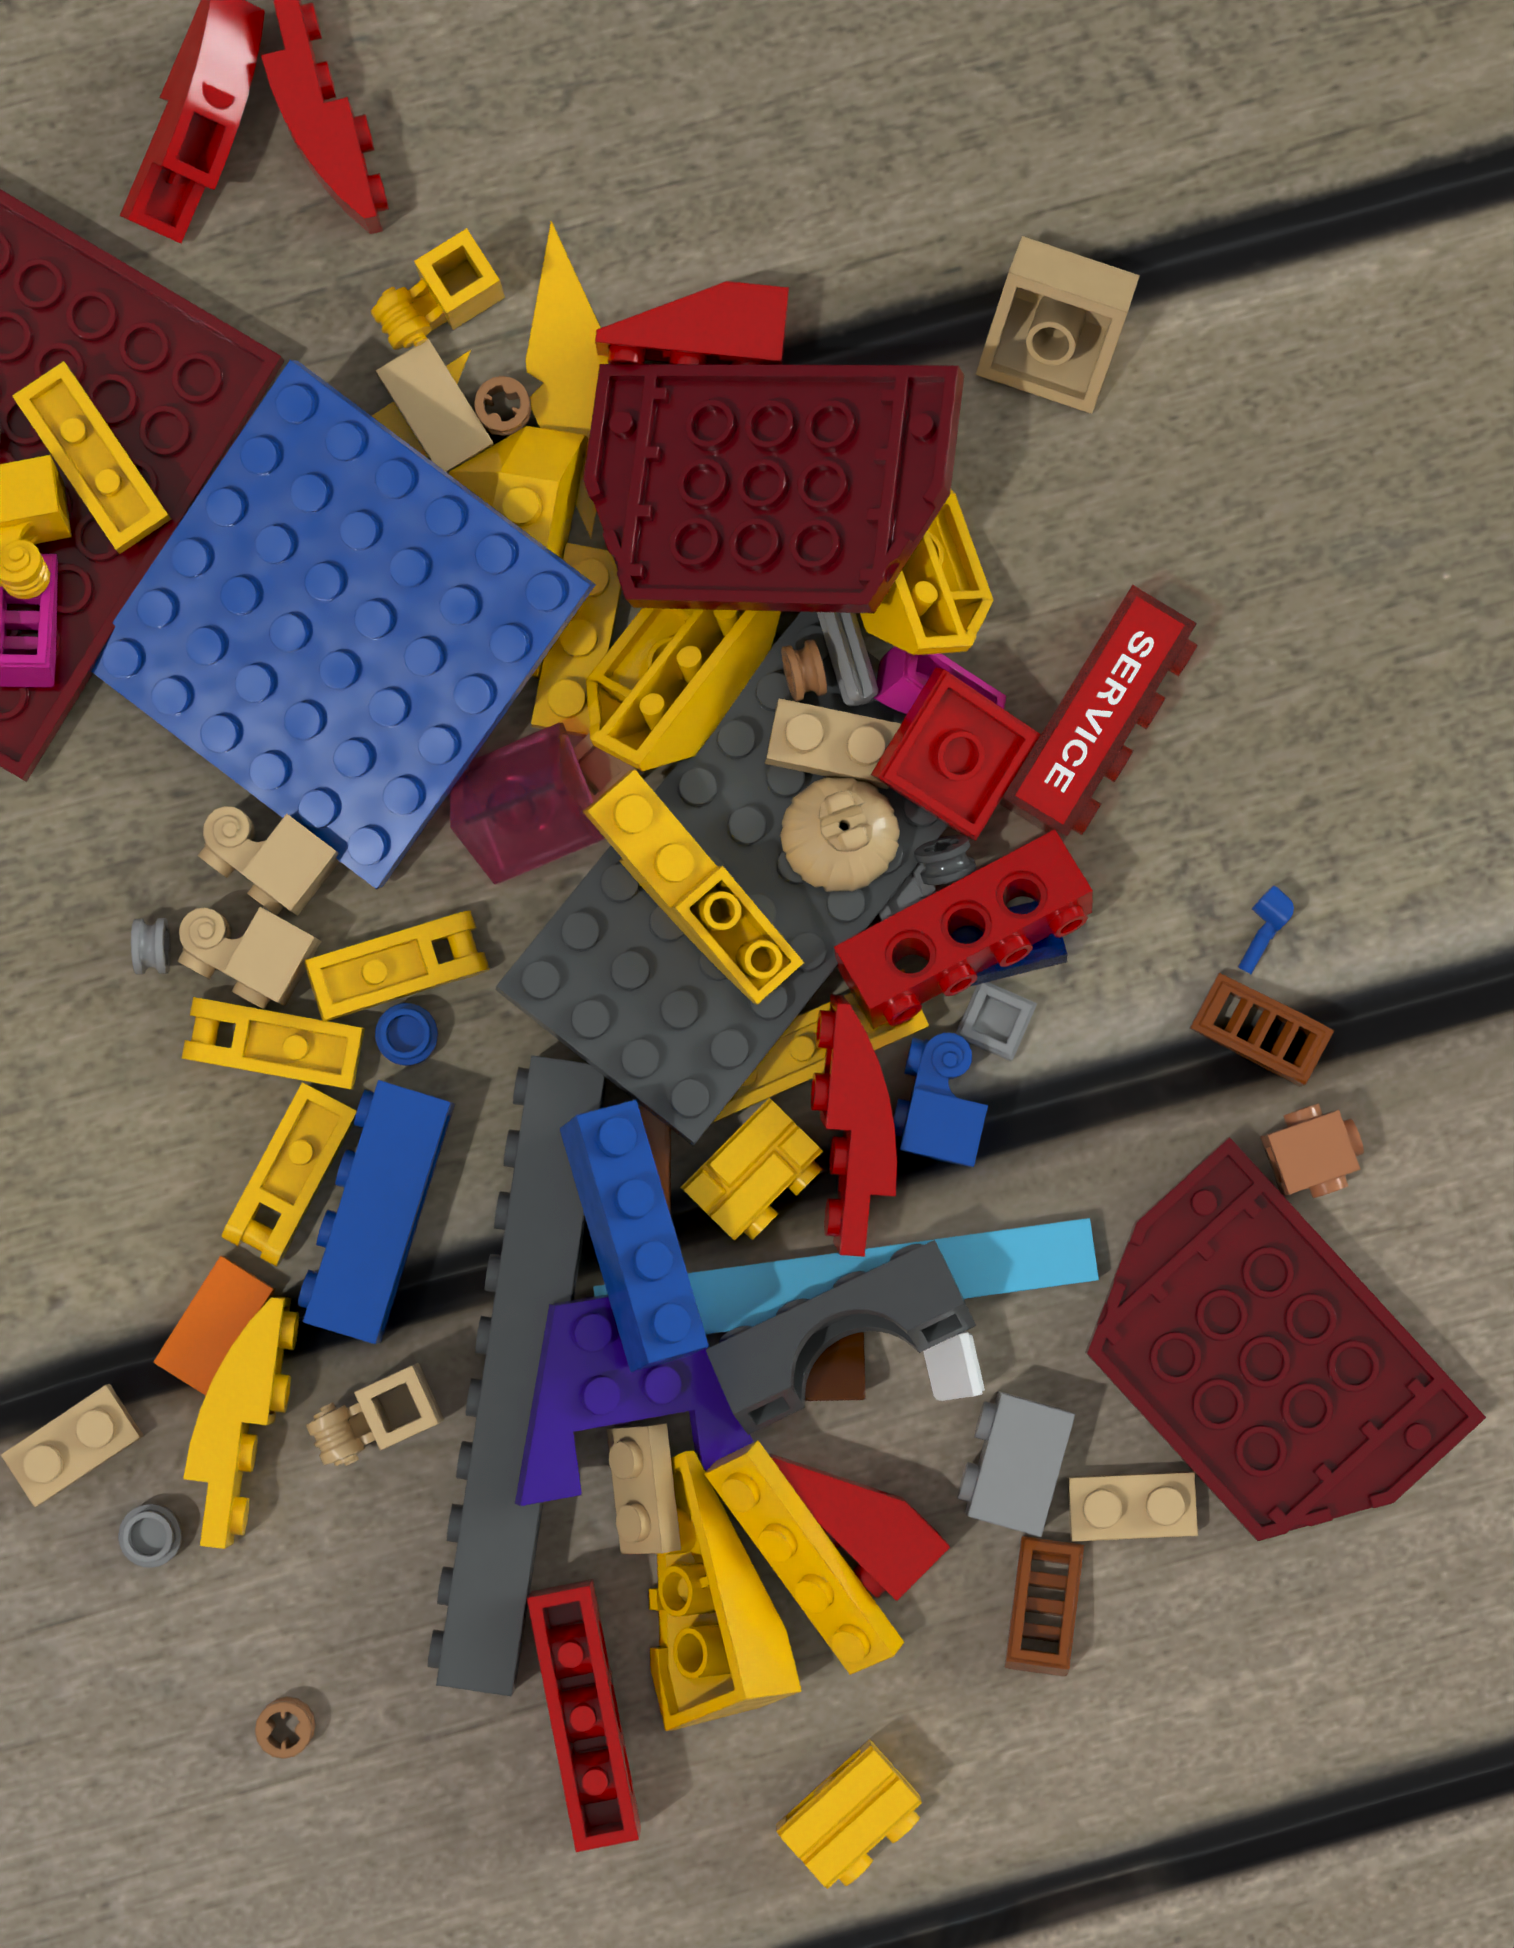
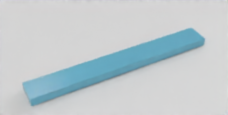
M1090 1218L933 1239L936 1241L963 1299L1099 1280ZM933 1240L868 1248L865 1250V1257L832 1253L688 1273V1277L705 1334L726 1332L741 1326L754 1327L776 1316L777 1311L791 1301L802 1298L810 1300L833 1289V1285L847 1274L856 1271L868 1272L889 1262L891 1256L903 1247L912 1244L924 1245ZM605 1285L593 1286L594 1296L607 1295Z

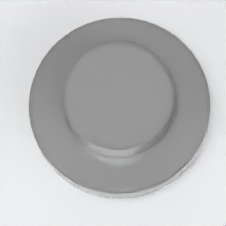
M144 1504L131 1510L122 1520L118 1533L119 1545L123 1554L134 1564L148 1568L158 1567L170 1561L179 1551L183 1537L182 1527L177 1516L170 1509L159 1504Z

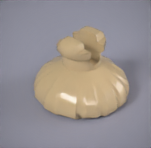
M826 777L813 782L792 798V804L786 809L782 820L783 828L780 837L788 863L794 872L801 875L802 880L814 887L823 886L826 892H852L868 886L888 870L889 863L894 860L899 846L897 840L900 828L891 803L887 797L879 793L875 786L867 781H858L855 778ZM839 824H846L848 826V830H841L839 828Z

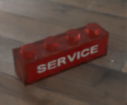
M1132 585L999 804L1046 833L1055 829L1062 841L1066 839L1071 830L1083 835L1101 805L1100 802L1092 798L1096 788L1103 777L1115 782L1134 751L1125 746L1124 743L1135 724L1147 730L1166 697L1156 692L1168 671L1179 677L1198 645L1189 640L1188 637L1197 623Z

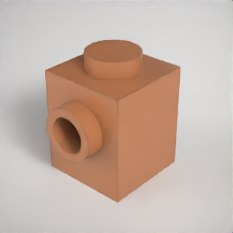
M1319 1103L1283 1115L1287 1127L1260 1136L1282 1195H1290L1309 1188L1312 1197L1317 1198L1348 1187L1345 1175L1361 1170L1356 1156L1364 1154V1148L1354 1121L1351 1118L1343 1121L1339 1110L1323 1114Z

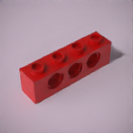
M1054 829L834 946L835 958L838 962L837 969L873 1030L887 1022L890 1026H896L913 1018L922 1009L921 1004L941 993H944L945 996H953L964 991L977 980L978 973L999 963L1001 967H1006L1020 961L1031 952L1034 943L1049 935L1054 934L1055 937H1063L1079 929L1087 921V915L1092 913L1093 890ZM1021 896L1029 897L1038 904L1035 910L1027 914L1013 913L1006 905L1010 900ZM962 926H974L983 932L979 940L970 944L959 943L951 937V934ZM908 955H918L928 961L927 966L923 970L911 974L900 971L896 964L901 958Z
M590 1579L531 1591L527 1597L575 1851L581 1852L639 1840L641 1824L594 1581Z

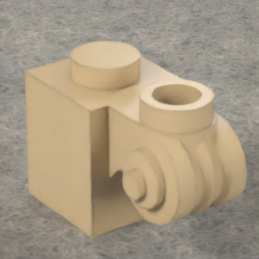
M228 806L215 809L208 815L203 829L206 843L198 854V857L226 878L236 869L252 881L254 885L247 894L276 916L283 907H286L298 916L340 862L336 859L339 854L336 850L288 814L284 816L267 840L254 842L255 826L253 821L243 811Z
M259 907L245 934L240 938L230 939L231 926L222 914L209 908H197L189 912L181 922L179 936L183 945V951L177 961L208 979H211L215 970L218 969L237 980L232 990L233 993L265 1010L270 999L286 1006L306 970L305 960L313 958L322 941L262 907Z
M419 1363L354 1392L359 1402L347 1408L346 1405L335 1407L334 1402L319 1408L321 1412L313 1416L314 1421L307 1424L306 1428L310 1436H314L316 1440L314 1445L321 1451L319 1456L323 1465L334 1463L337 1466L344 1463L347 1466L359 1460L357 1454L365 1450L364 1445L376 1440L381 1451L444 1421V1417Z

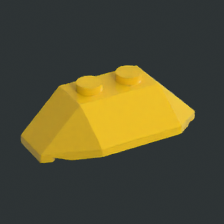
M525 426L449 471V475L563 560L565 546L568 543L588 437L583 434ZM543 661L531 677L540 678Z
M952 489L950 496L876 612L860 613L866 632L912 655L967 652L973 645L977 637L976 634L994 601L956 494Z
M642 608L586 679L590 719L589 731L593 746L642 772L694 757L715 731L771 650L781 611Z

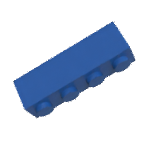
M380 1080L377 1082L375 1092L364 1090L354 1120L355 1126L363 1128L356 1152L346 1149L335 1181L336 1186L344 1188L337 1212L329 1209L326 1211L316 1245L326 1248L318 1272L308 1270L300 1291L298 1306L307 1308L303 1319L304 1323L372 1344L382 1342L455 1107L454 1103Z
M637 1100L576 1115L560 1128V1133L630 1372L685 1358L709 1347Z

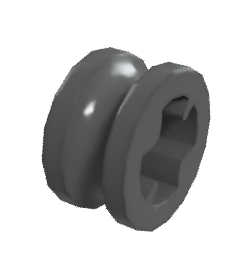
M950 835L922 844L914 851L917 862L925 864V869L920 873L923 884L941 885L954 882L976 870L974 858L966 856V851L971 846L967 836Z

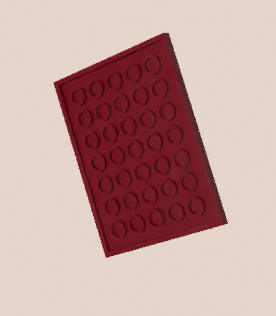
M1 189L0 464L50 455L64 481L72 535L70 538L34 544L41 554H57L58 558L54 686L0 687V767L27 782L93 674L91 671L116 627L112 622L245 427L283 365L284 360L281 355ZM63 361L69 366L171 517L170 521L121 554L114 548L12 397V395ZM7 604V610L40 611V605ZM7 630V636L38 637V630Z

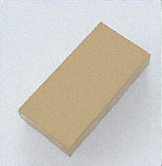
M429 338L420 346L413 347L376 370L378 377L429 459L448 474L449 471L494 445Z

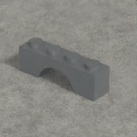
M933 1240L924 1245L912 1244L903 1247L891 1256L889 1262L868 1272L856 1271L847 1274L833 1285V1289L810 1300L802 1298L791 1301L782 1306L777 1311L776 1316L754 1327L741 1326L724 1334L718 1344L706 1349V1353L733 1415L749 1435L805 1408L806 1383L814 1363L829 1346L846 1336L866 1331L888 1333L904 1340L920 1353L975 1327L976 1324L936 1241Z

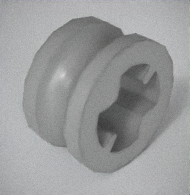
M157 918L154 925H146L144 919L133 920L131 954L135 974H145L146 970L151 967L156 968L159 974H168L171 962V939L169 923L166 918Z

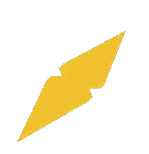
M551 221L525 360L527 373L543 382V384L530 396L531 409L540 428L583 434L588 437L575 505L590 538H592L596 508L594 502L589 498L583 478L599 365L609 363L607 362L608 356L597 354L595 337L596 329H599L600 325Z

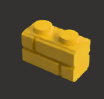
M768 1098L681 1188L734 1241L743 1232L753 1240L778 1215L770 1204L787 1187L797 1196L823 1170L814 1161L823 1150L773 1100Z
M869 1739L776 1824V1832L825 1888L828 1889L838 1879L844 1886H848L872 1864L873 1859L867 1853L885 1836L891 1843H895L915 1826L920 1817L914 1810L922 1804V1801L913 1786Z

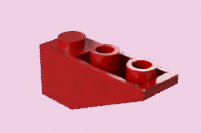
M731 281L720 283L596 329L595 344L597 354L608 356L607 362L609 364H645V360L669 364L782 365L789 287Z
M772 1453L769 1454L835 1547L838 1549L842 1546L859 1563L853 1569V1572L877 1599L887 1591L898 1601L950 1548L948 1542L903 1497Z

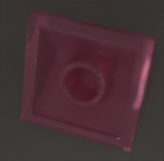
M560 722L473 759L450 791V828L494 885H499L606 839L583 813L593 803V799L565 726Z

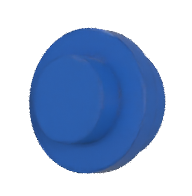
M401 1003L390 1007L382 1014L376 1025L375 1039L380 1052L385 1058L398 1065L411 1066L423 1062L433 1053L438 1041V1028L433 1016L426 1009L412 1003Z

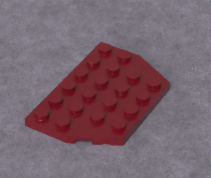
M600 364L583 481L589 498L594 502L604 530L602 534L608 551L614 558L618 570L617 576L625 599L633 608L875 613L950 496L964 374L959 365Z
M1230 1137L1221 1142L1135 1221L1085 1351L1089 1358L1257 1541L1286 1534L1288 1531L1332 1521L1334 1518L1369 1508L1374 1509L1394 1503L1486 1418Z

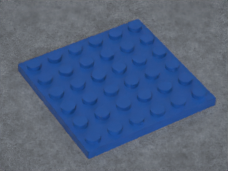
M289 360L112 622L116 627L91 672L282 818L286 814L294 818L339 853L336 857L338 861L375 889H379L391 877L596 584L299 361Z

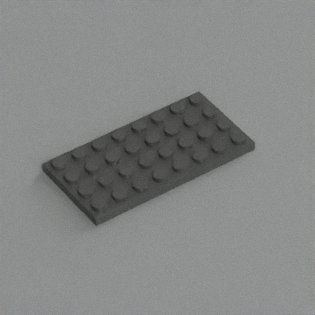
M817 612L799 613L773 645L720 724L694 757L680 760L654 791L716 866H723L804 963L758 1005L754 1004L692 943L621 864L619 860L622 857L610 845L496 985L497 992L631 1098L637 1100L640 1105L692 1146L697 1143L837 967L838 962L835 958L834 946L869 927L878 913L919 863L916 860L914 851L922 844L938 839L948 827L947 824L892 788L876 787L879 793L887 797L891 803L900 828L897 840L899 846L895 858L889 863V868L886 872L861 889L852 892H826L823 886L814 887L802 880L801 875L794 872L786 859V853L783 851L780 837L785 811L792 804V798L813 782L826 778V776L765 764L778 699L794 701L785 677L781 653L782 647L791 645L794 650H800L804 647L805 641L813 639L817 644L823 662L827 693L817 696L814 691H808L804 694L803 700L796 702L902 724L907 715L882 704L876 699L868 704L853 707L847 706L843 702ZM867 651L877 682L880 661ZM839 824V828L841 830H848V826L846 824Z

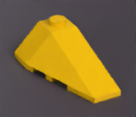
M684 1451L671 1458L681 1550L657 1553L658 1588L648 1589L649 1610H656L659 1615V1647L650 1648V1670L665 1731L677 1730L754 1710L802 1692L787 1630L719 1497L704 1475L705 1470L695 1451Z

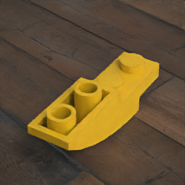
M635 769L627 772L583 811L622 857L619 861L692 943L754 1004L758 1005L804 963L723 866H716Z
M271 1297L248 1322L230 1347L217 1370L200 1408L189 1444L183 1476L185 1480L208 1482L200 1546L226 1549L233 1545L235 1535H244L249 1514V1498L240 1497L243 1472L252 1473L258 1444V1436L248 1434L249 1423L260 1425L274 1423L276 1412L285 1413L289 1401L291 1376L281 1374L284 1349L294 1350L299 1327V1313L290 1312L291 1298Z

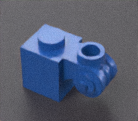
M941 1033L930 1040L912 1037L904 1074L915 1076L910 1101L898 1098L893 1121L895 1136L901 1137L898 1151L971 1168L975 1164L988 1105L957 1098L949 1088L948 1080L963 1075L972 1063L970 1045L962 1036L955 1033Z

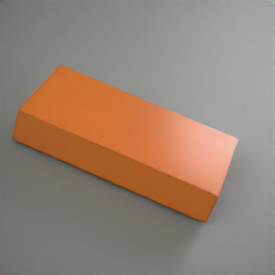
M220 1256L153 1363L206 1396L211 1382L230 1347L248 1322L270 1299L276 1288L227 1257Z

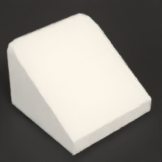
M964 1331L923 1351L933 1396L936 1400L945 1401L983 1394L982 1391L985 1388L972 1334Z

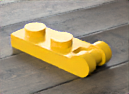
M471 910L449 915L305 960L304 965L322 1021L326 1022L489 971L490 968L485 952L478 953L471 932L477 929ZM448 939L454 960L438 964L432 943Z
M193 997L189 1015L195 1017L191 1041H184L181 1059L354 1090L364 1028ZM220 1021L236 1024L231 1048L216 1046Z
M302 1082L230 1216L221 1237L236 1246H240L244 1242L261 1251V1259L276 1267L279 1266L351 1130L357 1110ZM261 1204L281 1213L274 1229L254 1220Z

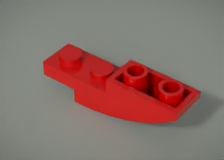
M246 0L200 1L159 97L167 101V105L122 208L121 217L180 244L182 243L205 187L215 190L236 136L257 63L264 23V9Z
M273 0L285 49L263 54L261 57L271 90L287 128L305 162L338 205L368 233L382 232L378 212L389 210L380 173L368 174L364 153L375 151L366 114L354 116L348 97L326 102L328 99L336 98V92L328 61L316 63L311 41L322 39L314 3L302 4L301 0Z
M831 994L829 1011H819L816 1030L817 1048L826 1049L824 1073L814 1072L811 1085V1110L820 1111V1119L826 1129L843 1130V1137L833 1136L831 1144L830 1173L839 1175L837 1199L828 1198L826 1202L824 1232L825 1236H834L833 1243L839 1255L865 1257L870 1196L896 1197L897 1154L895 1126L887 1086L879 1060L867 1032L844 995Z

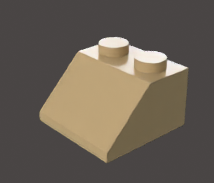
M1022 236L1008 272L975 375L1092 414L1140 275Z

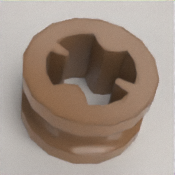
M506 376L493 377L484 382L476 393L474 401L476 415L485 430L492 435L500 437L510 436L524 428L529 422L532 412L529 395L524 386L514 378ZM504 392L508 400L519 399L520 408H512L514 418L502 421L498 413L487 415L486 405L494 406L492 396L496 393Z
M813 639L805 641L804 647L800 650H794L791 645L783 646L781 649L783 668L793 700L795 702L803 700L804 694L808 691H814L817 696L825 695L827 693L826 676L816 642Z
M283 1697L276 1699L266 1706L257 1719L255 1727L257 1742L263 1751L272 1757L282 1759L294 1757L306 1748L314 1736L316 1726L314 1714L306 1703L297 1698ZM280 1712L282 1719L289 1713L297 1717L300 1721L294 1730L300 1738L297 1742L290 1744L288 1736L282 1743L273 1738L271 1733L276 1727L274 1720L271 1718L273 1714Z

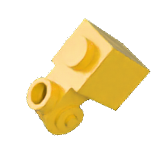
M466 228L416 259L414 263L421 280L409 290L406 287L397 290L395 287H391L385 290L378 299L377 304L372 308L371 315L376 323L382 325L381 331L384 334H388V342L392 348L398 350L409 348L413 345L415 347L420 346L427 340L426 336L429 332L445 322L449 323L452 330L456 329L504 299L505 296L500 279Z
M50 455L0 464V587H3L10 596L15 598L31 599L39 596L46 590L51 574L41 553L34 544L72 537L64 481Z

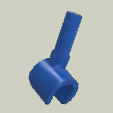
M1272 886L1252 907V910L1265 923L1257 931L1238 968L1249 974H1252L1270 940H1273L1276 932L1293 915V902L1276 886Z

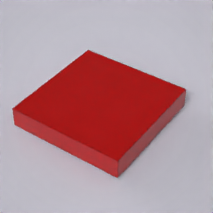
M935 667L871 775L960 834L976 841L1039 738L1040 733L945 669Z

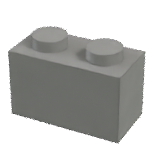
M1000 1391L997 1393L995 1404L984 1401L974 1438L984 1440L978 1465L967 1462L957 1499L967 1501L966 1515L1042 1537L1075 1414L1071 1411Z

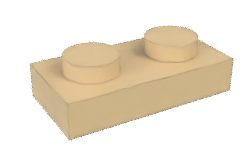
M779 698L765 764L831 778H855L858 781H867L875 787L888 789L887 785L873 777L871 773L901 724Z
M107 1384L2 1453L1 1457L33 1506L37 1507L144 1435L112 1386Z
M667 1423L607 1429L609 1464L612 1473L616 1527L619 1535L621 1555L657 1554L681 1550Z
M1193 1471L1067 1477L1070 1540L1072 1542L1198 1536L1195 1472Z

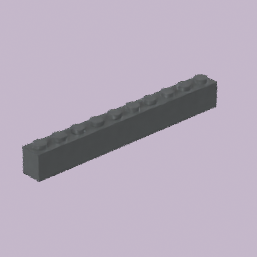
M531 1055L529 1069L518 1067L513 1104L522 1105L523 1113L520 1131L512 1129L508 1131L504 1154V1166L514 1168L510 1193L500 1191L498 1196L494 1229L505 1230L501 1255L490 1254L485 1279V1291L495 1292L492 1317H480L475 1353L486 1355L482 1380L472 1378L470 1382L466 1416L476 1417L473 1442L462 1441L456 1472L457 1479L467 1480L463 1505L452 1504L447 1530V1541L457 1543L454 1568L445 1566L442 1568L437 1604L448 1606L444 1631L433 1630L428 1656V1667L438 1669L437 1686L511 1697L516 1689L528 1610L527 1597L531 1590L544 1502L519 1506L515 1504L549 1304L574 1300L586 1218L560 1128L576 1115L603 1108L607 1078L588 1063Z

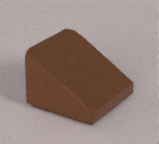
M864 1332L851 1334L836 1341L819 1356L807 1379L805 1401L866 1399Z

